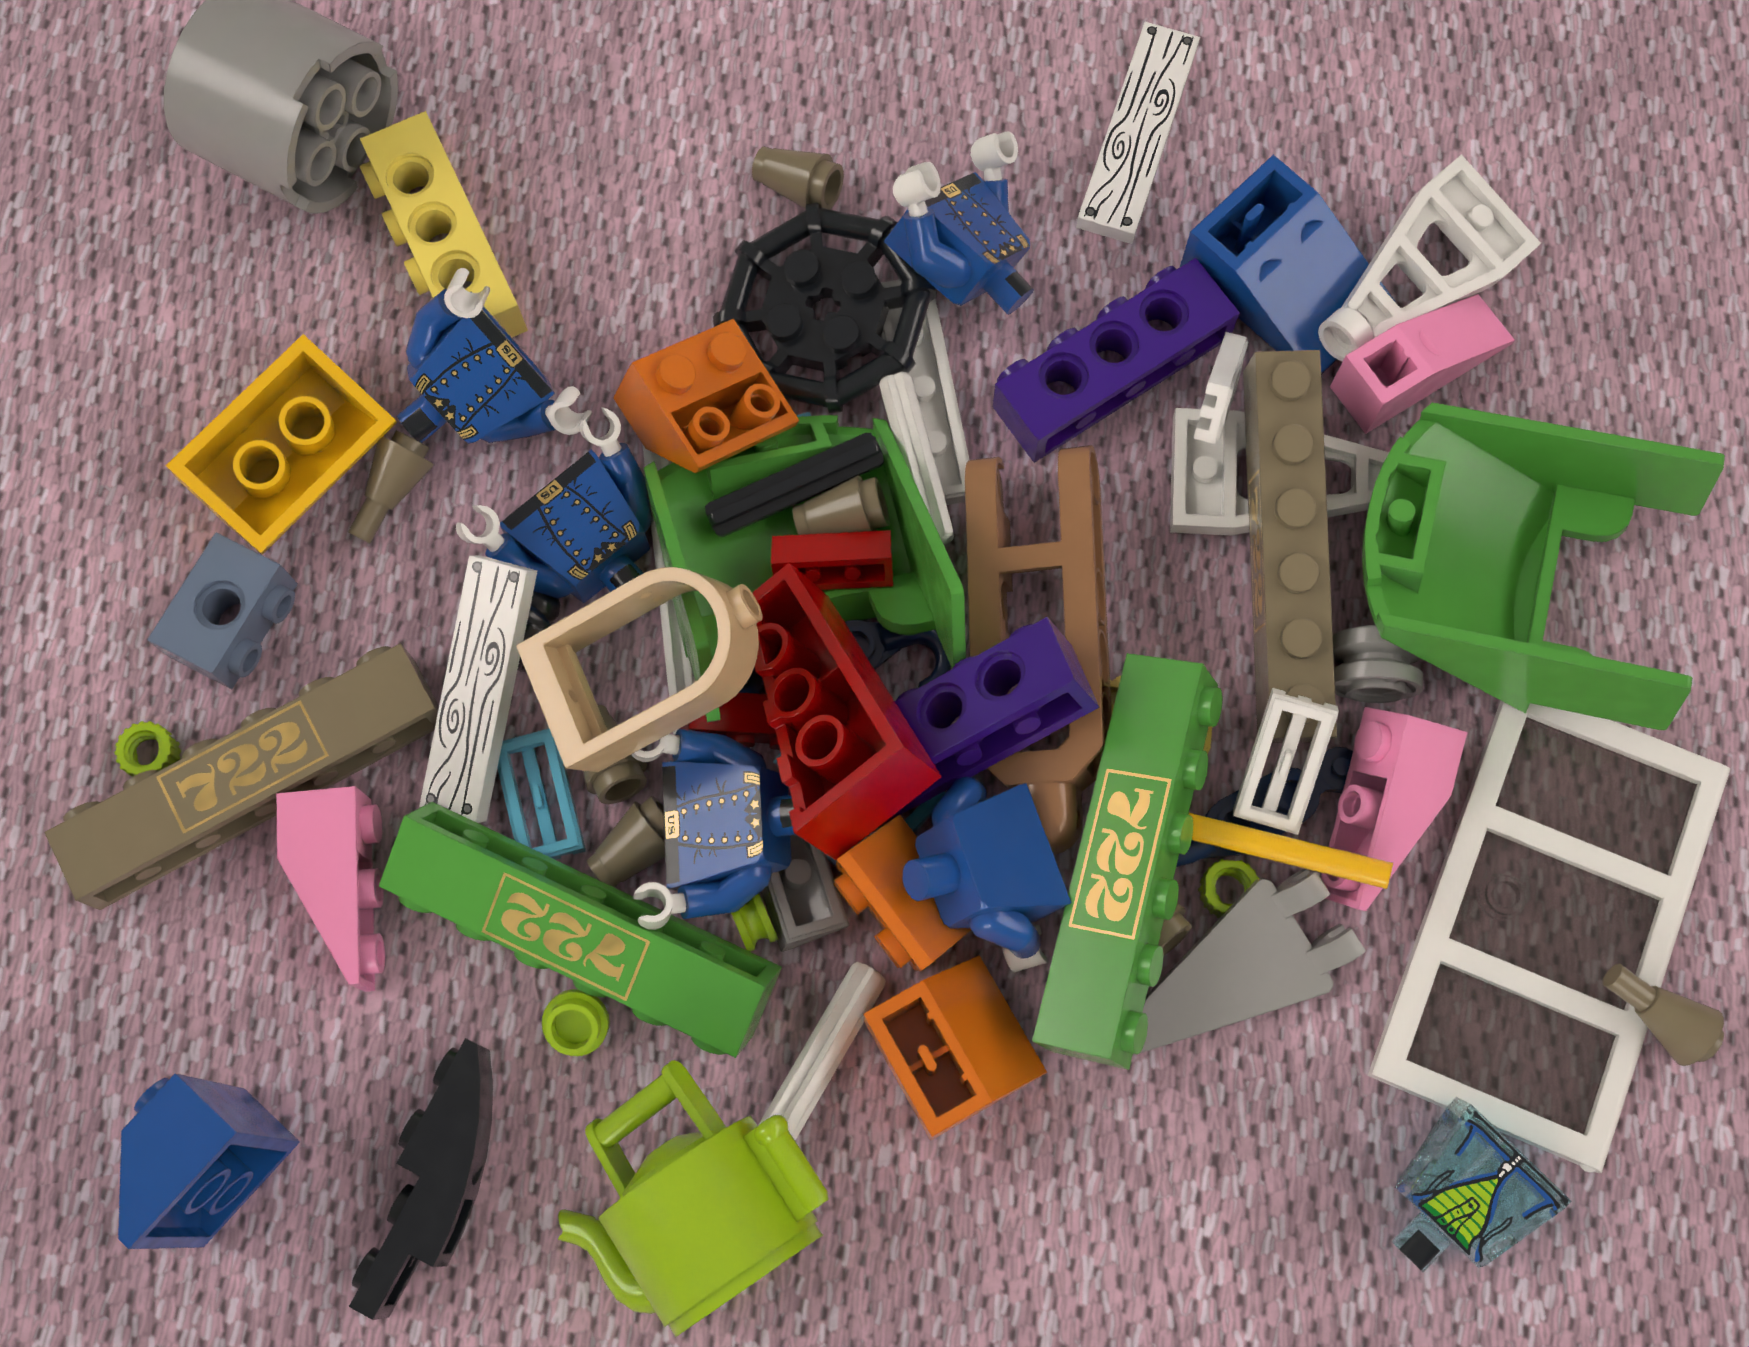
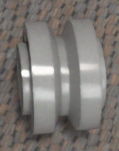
M1376 625L1350 628L1333 635L1334 660L1342 663V665L1334 667L1336 695L1359 702L1389 703L1417 696L1423 691V672L1419 668L1410 665L1421 658L1381 638Z

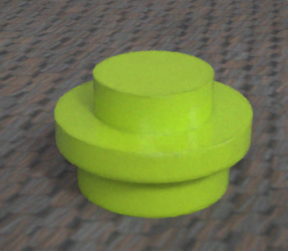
M569 989L557 994L548 1003L542 1016V1030L547 1042L555 1050L568 1056H583L595 1051L607 1036L610 1024L609 1014L604 1003L598 997L588 995L579 989Z

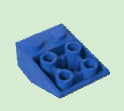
M1273 154L1190 231L1180 267L1197 258L1240 312L1238 318L1274 350H1320L1322 375L1337 359L1330 355L1322 345L1318 334L1319 326L1343 306L1369 263L1321 195ZM1380 282V286H1381V287L1387 292V294L1393 299V297L1391 296V294L1389 293V291L1386 289V287L1384 286V284H1383L1382 282Z

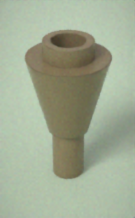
M397 430L391 440L382 437L377 442L364 494L367 498L348 531L350 534L368 543L372 542L388 510H393L434 466L433 463L425 459L429 447Z
M1615 964L1605 974L1603 985L1635 1008L1636 1014L1678 1065L1688 1066L1695 1062H1704L1714 1056L1721 1047L1724 1040V1017L1719 1010L1663 988L1650 986L1621 964Z

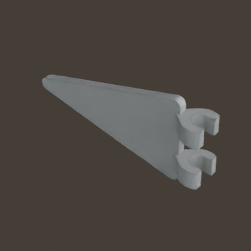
M1302 869L1283 881L1277 888L1271 881L1265 878L1254 881L1146 995L1143 1013H1146L1148 1017V1031L1144 1047L1140 1053L1321 996L1332 990L1333 980L1328 972L1350 963L1365 953L1366 950L1353 929L1350 927L1345 929L1342 924L1330 928L1311 944L1293 916L1294 914L1316 905L1330 895L1317 871L1310 873L1308 869Z

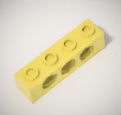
M424 111L360 138L370 160L360 165V169L374 198L377 199L386 195L392 209L381 214L396 246L408 243L414 257L404 261V265L418 294L422 295L430 291L434 298L443 289L448 288L458 269L466 268L469 271L466 281L472 283L465 290L479 293L483 291L485 286L490 288V293L484 307L511 337H515L528 331L518 304L427 112ZM425 186L417 193L408 194L414 188ZM439 234H448L441 241L429 242Z

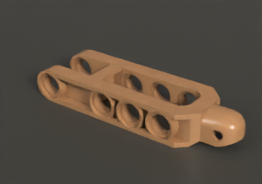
M1092 445L1059 450L1058 486L1061 541L1011 547L1010 520L1004 513L1003 488L999 469H1004L1002 459L1000 457L968 460L965 467L970 657L981 654L1006 640L1011 635L1008 632L1007 592H1013L1012 574L1062 569L1065 638L1073 646L1099 705L1098 709L1069 724V736L1057 749L1016 752L987 768L1009 789L1027 783L1053 855L1063 853L1072 847L1081 835L1083 827L1082 791L1096 781L1112 716L1101 487L1097 457Z

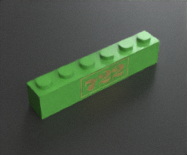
M1126 654L1068 892L1071 904L1066 905L1064 908L1032 1042L1054 1053L1129 1070L1133 1054L1138 1055L1144 1047L1148 1031V1017L1146 1013H1143L1148 987H1154L1157 984L1163 967V949L1161 946H1158L1164 920H1170L1173 917L1178 902L1179 887L1177 880H1174L1179 854L1185 855L1188 852L1193 836V818L1189 815V809L1194 790L1202 789L1207 776L1208 755L1203 749L1208 727H1215L1217 725L1222 710L1223 697L1221 688L1218 687L1217 682L1203 663Z
M430 802L403 817L379 883V887L399 896L398 900L405 907L421 913L433 912L456 923L457 930L463 935L480 941L491 940L514 951V956L523 964L538 969L549 968L572 979L574 986L580 991L595 997H610L632 1008L633 1014L646 1023L656 1026L668 1025L691 1036V1040L697 1047L712 1054H728L734 1058L739 1055L753 1037L782 969L781 966L674 915L670 916L668 922L663 927L656 930H648L639 925L638 918L646 915L655 916L663 910L642 900H636L633 896L434 802Z

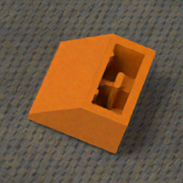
M734 319L632 362L613 397L645 449L695 474L795 427L800 421Z
M898 815L837 859L835 867L841 875L834 880L835 883L833 884L856 915L866 908L870 911L883 929L874 938L897 968H902L909 963L915 971H923L969 933L971 929L949 928L945 925L940 917L934 897L916 901L908 895L902 879L903 869L908 861L919 858L915 847L917 836L902 816Z
M980 955L923 979L863 1014L868 1030L930 1141L1047 1073Z

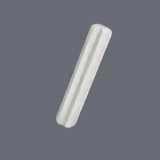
M906 372L887 375L880 380L879 386L891 431L943 544H948L954 538L953 527L912 377Z
M855 962L851 965L759 1124L773 1115H782L788 1122L790 1134L794 1140L797 1139L863 1025V1014L872 1009L885 986L886 980L878 971L860 962Z

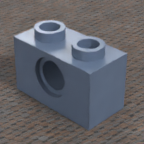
M216 532L147 640L171 659L232 690L240 677L248 676L257 666L262 654L261 642L273 623L278 624L282 622L290 613L295 601L294 589L298 583L280 564ZM241 604L239 614L233 621L219 625L221 615L227 608Z

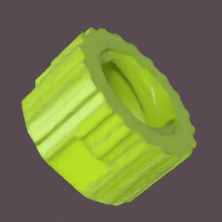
M141 721L139 724H132L130 728H125L123 730L124 733L118 737V743L115 744L116 762L120 764V769L132 777L149 770L160 771L181 759L180 743L171 736V732L158 723L154 724L151 721ZM146 740H157L159 750L156 759L148 765H140L136 748Z
M1221 859L1219 862L1213 863L1200 879L1201 886L1198 888V892H1200L1199 898L1204 903V908H1207L1210 914L1220 918L1233 904L1221 901L1215 887L1217 879L1221 876L1234 877L1244 886L1245 892L1255 880L1260 878L1256 875V871L1248 863H1244L1243 860Z

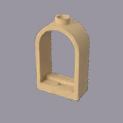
M663 567L641 574L516 645L565 769L599 772L730 701L744 687L754 669L759 648L756 623L762 621V612L755 596L744 584L732 588L721 581L687 569ZM699 591L711 605L718 627L717 647L709 667L696 682L607 730L576 652L680 594Z

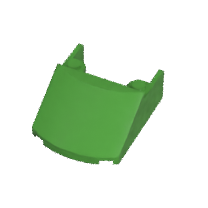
M1432 402L1421 412L1420 419L1403 437H1399L1391 448L1375 482L1368 507L1362 548L1363 580L1372 618L1381 638L1525 714L1531 703L1656 730H1667L1691 692L1693 679L1691 676L1596 657L1577 647L1543 641L1561 537L1565 536L1591 542H1607L1616 539L1626 531L1633 515L1634 505L1697 516L1700 514L1723 471L1725 455L1717 452Z
M838 415L798 417L800 421L795 427L696 474L675 463H671L658 471L655 461L644 467L647 491L665 567L687 569L721 581L732 588L744 584L751 592H754L772 577V536L798 535L793 518V506L730 535L718 537L706 516L705 506L707 503L863 433H872L879 443L884 463L881 467L865 473L861 477L863 480L877 477L886 499L890 525L879 528L877 531L891 530L893 586L822 591L829 596L844 622L876 617L882 627L901 635H915L921 632L936 630L952 668L959 661L966 658L964 588L887 420L872 418L873 429L839 427ZM803 501V502H801V503H799V504H796V505H794V506H797V505H800V504H804L805 501ZM691 591L674 597L673 603L686 658H689L696 682L712 662L717 647L718 627L715 614L707 599L699 591ZM719 707L705 714L707 723L721 720Z

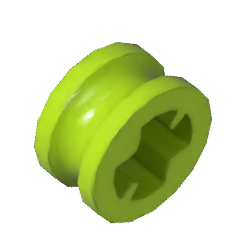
M759 893L738 911L731 913L746 950L750 952L755 950L757 941L763 938L768 939L770 942L778 940Z

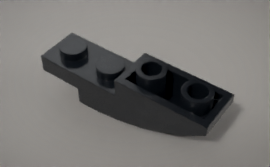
M466 1038L459 1050L453 1047L443 1057L433 1078V1084L438 1086L434 1096L425 1111L418 1109L414 1112L399 1138L398 1144L404 1150L396 1164L420 1177L415 1186L407 1184L401 1190L389 1211L387 1221L393 1224V1227L380 1250L373 1247L366 1254L353 1277L352 1286L358 1290L349 1307L372 1320L390 1317L420 1261L431 1267L448 1266L464 1233L475 1203L488 1153L492 1124L493 1078L490 1050Z

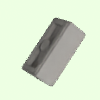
M790 835L792 860L790 866L787 869L772 873L769 885L761 891L771 923L778 937L777 942L781 952L794 949L849 926L839 892L833 884L835 883L826 854L797 835Z

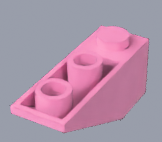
M1476 294L1399 323L1347 354L1330 388L1364 433L1367 434L1512 345L1515 339L1480 295Z
M1365 707L1360 727L1355 736L1354 750L1344 789L1338 802V812L1329 847L1392 862L1391 878L1451 797L1467 732L1406 714ZM1324 873L1321 875L1323 883L1330 892V895L1325 899L1362 911H1367L1383 889Z
M356 786L276 793L277 859L348 984L364 992L375 991V974L383 973L385 967L384 942L380 933L374 934L373 908H381L384 899V889L379 887L382 874L378 868L373 869L372 844L380 843L382 839L380 809L377 804L371 805V799Z

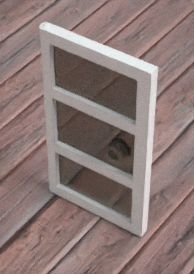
M1500 701L1367 1076L1451 1111L1453 1109L1460 1115L1473 1120L1470 1115L1456 1104L1458 1101L1472 1115L1476 1111L1494 1130L1580 1165L1586 1172L1602 1173L1648 1029L1636 1014L1635 1008L1603 985V978L1612 966L1621 964L1650 986L1661 988L1730 768L1612 720L1531 703L1525 714ZM1476 1118L1481 1124L1487 1126L1484 1122Z

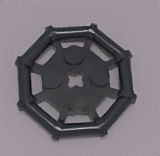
M816 202L806 204V211L749 243L743 240L735 249L738 258L721 309L713 316V325L715 327L734 319L785 399L825 407L832 414L842 412L843 405L878 386L883 377L899 372L909 373L916 365L913 359L915 348L929 303L937 297V290L925 277L916 273L907 262L884 242L898 223L889 216L875 219L820 208L819 203ZM825 234L865 241L867 243L858 253L826 247ZM810 236L811 249H800L792 252L782 266L779 267L769 260ZM883 255H885L902 283L900 286L884 288L875 274L873 267ZM757 274H760L770 281L762 307L757 310L745 311ZM824 298H832L834 304L840 306L837 313L828 312L824 321L816 320L815 311L812 309L816 302ZM902 308L893 341H886L881 337L888 312L890 309ZM764 330L769 332L778 347L777 352L769 361L763 359L748 332ZM871 352L878 356L840 378L839 370L848 366L846 360L858 353H861V356L864 357ZM792 365L824 372V382L786 373Z

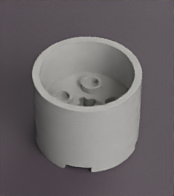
M205 0L187 22L173 50L164 85L165 119L171 136L185 150L306 212L324 213L341 205L358 188L357 182L351 179V177L367 157L360 138L392 125L398 98L397 70L387 66L382 53L383 45L293 0Z

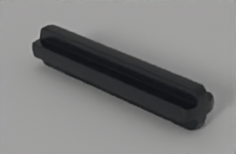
M863 433L707 503L705 506L706 516L715 534L718 537H725L828 491L858 475L861 476L881 467L884 463L883 453L872 433Z

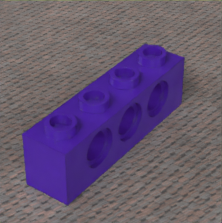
M1194 258L1178 269L1174 266H1168L1150 279L1145 290L1131 299L1127 300L1123 296L1107 304L1099 312L1096 320L1080 331L1076 328H1070L1059 334L1048 345L1046 352L1029 363L1026 359H1021L1008 366L999 375L997 383H995L992 407L1035 463L1222 344L1225 333L1233 332L1240 312L1197 258ZM1151 320H1162L1170 324L1173 329L1170 331H1159L1151 327L1148 322ZM1106 350L1115 351L1125 360L1118 363H1110L1103 360L1098 353ZM1062 381L1070 384L1075 389V392L1060 395L1051 391L1047 385L1052 382Z
M1048 617L1034 624L1018 628L1006 640L977 656L959 661L952 670L920 688L905 691L896 699L895 703L942 777L883 824L948 790L956 779L972 777L1099 708L1073 646ZM1018 684L1011 693L1007 694L1013 686ZM958 716H960V717L958 718V720H957L954 724H952V722H953Z

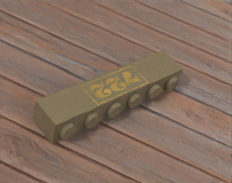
M1320 350L1255 352L1243 371L1257 733L1272 688L1283 690L1286 692V695L1298 698V695L1311 698L1312 702L1324 705L1325 702L1336 706ZM1282 710L1272 743H1283L1292 713ZM1306 719L1299 743H1311L1318 720ZM1335 722V725H1334V728H1333V731H1332V734H1331L1330 739H1333V738L1337 737V723H1336V722Z
M401 643L392 648L383 646L373 649L360 657L356 663L357 666L336 678L323 677L312 681L300 690L298 698L277 709L265 708L247 716L241 722V728L219 740L206 739L195 743L183 752V759L160 771L149 770L139 773L124 783L123 791L102 802H87L68 811L63 816L64 822L44 833L75 900L102 910L276 816V793L327 789L434 731L439 705L416 661Z

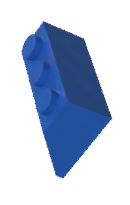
M176 1073L170 1079L163 1078L157 1081L138 1099L134 1106L137 1114L121 1131L118 1239L128 1249L205 1247L300 1141L244 1088Z

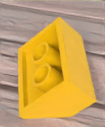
M302 334L165 466L179 482L217 517L263 555L397 422L311 340Z

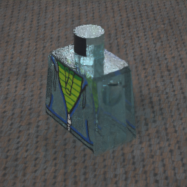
M1456 1097L1448 1105L1397 1181L1395 1188L1419 1213L1391 1242L1423 1273L1451 1244L1474 1265L1481 1268L1560 1213L1572 1201L1472 1104Z

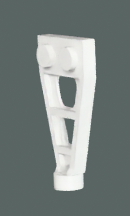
M1461 154L1411 198L1343 306L1319 326L1318 334L1320 341L1330 355L1343 362L1347 354L1393 326L1466 299L1492 287L1534 251L1541 242ZM1435 223L1469 261L1466 267L1452 274L1441 276L1417 249V245L1430 224ZM1396 264L1423 293L1422 296L1403 308H1400L1380 286L1381 280Z
M1175 408L1172 432L1170 533L1230 536L1249 533L1248 499L1240 496L1236 490L1237 454L1246 448L1245 412L1229 410L1220 441L1216 440V443L1213 444L1194 439L1201 409ZM1324 434L1325 460L1342 462L1351 468V489L1346 493L1327 495V518L1368 510L1375 482L1389 452Z

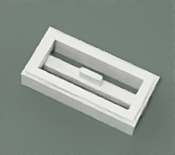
M1229 332L1225 333L1205 391L1206 395L1201 407L1200 419L1196 427L1194 439L1213 444L1216 443V440L1220 441L1249 343L1246 341L1247 337Z
M1272 688L1233 808V816L1298 835L1339 713L1338 706L1325 702L1324 705L1312 702L1311 698L1300 695L1296 698L1286 695V692L1283 690ZM1283 710L1292 713L1262 808L1252 805ZM1306 719L1318 720L1288 814L1277 813L1276 810Z

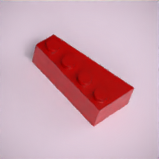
M789 562L752 592L762 612V621L756 623L759 648L754 667L756 673L763 677L768 700L763 702L767 722L775 729L781 756L776 758L781 781L789 787L794 809L789 811L794 834L829 857L837 860L942 776L829 596Z

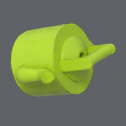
M671 1060L662 1068V1075L603 1120L599 1118L594 1119L586 1126V1137L620 1199L604 1211L598 1219L566 1209L560 1210L558 1219L563 1232L558 1237V1240L587 1250L593 1258L605 1284L617 1301L634 1312L656 1313L664 1327L668 1325L676 1338L823 1236L816 1225L818 1220L812 1211L829 1199L828 1191L790 1134L788 1122L782 1115H773L758 1126L752 1116H747L726 1127L687 1069L680 1062ZM677 1098L699 1129V1132L677 1135L648 1154L635 1173L618 1142Z

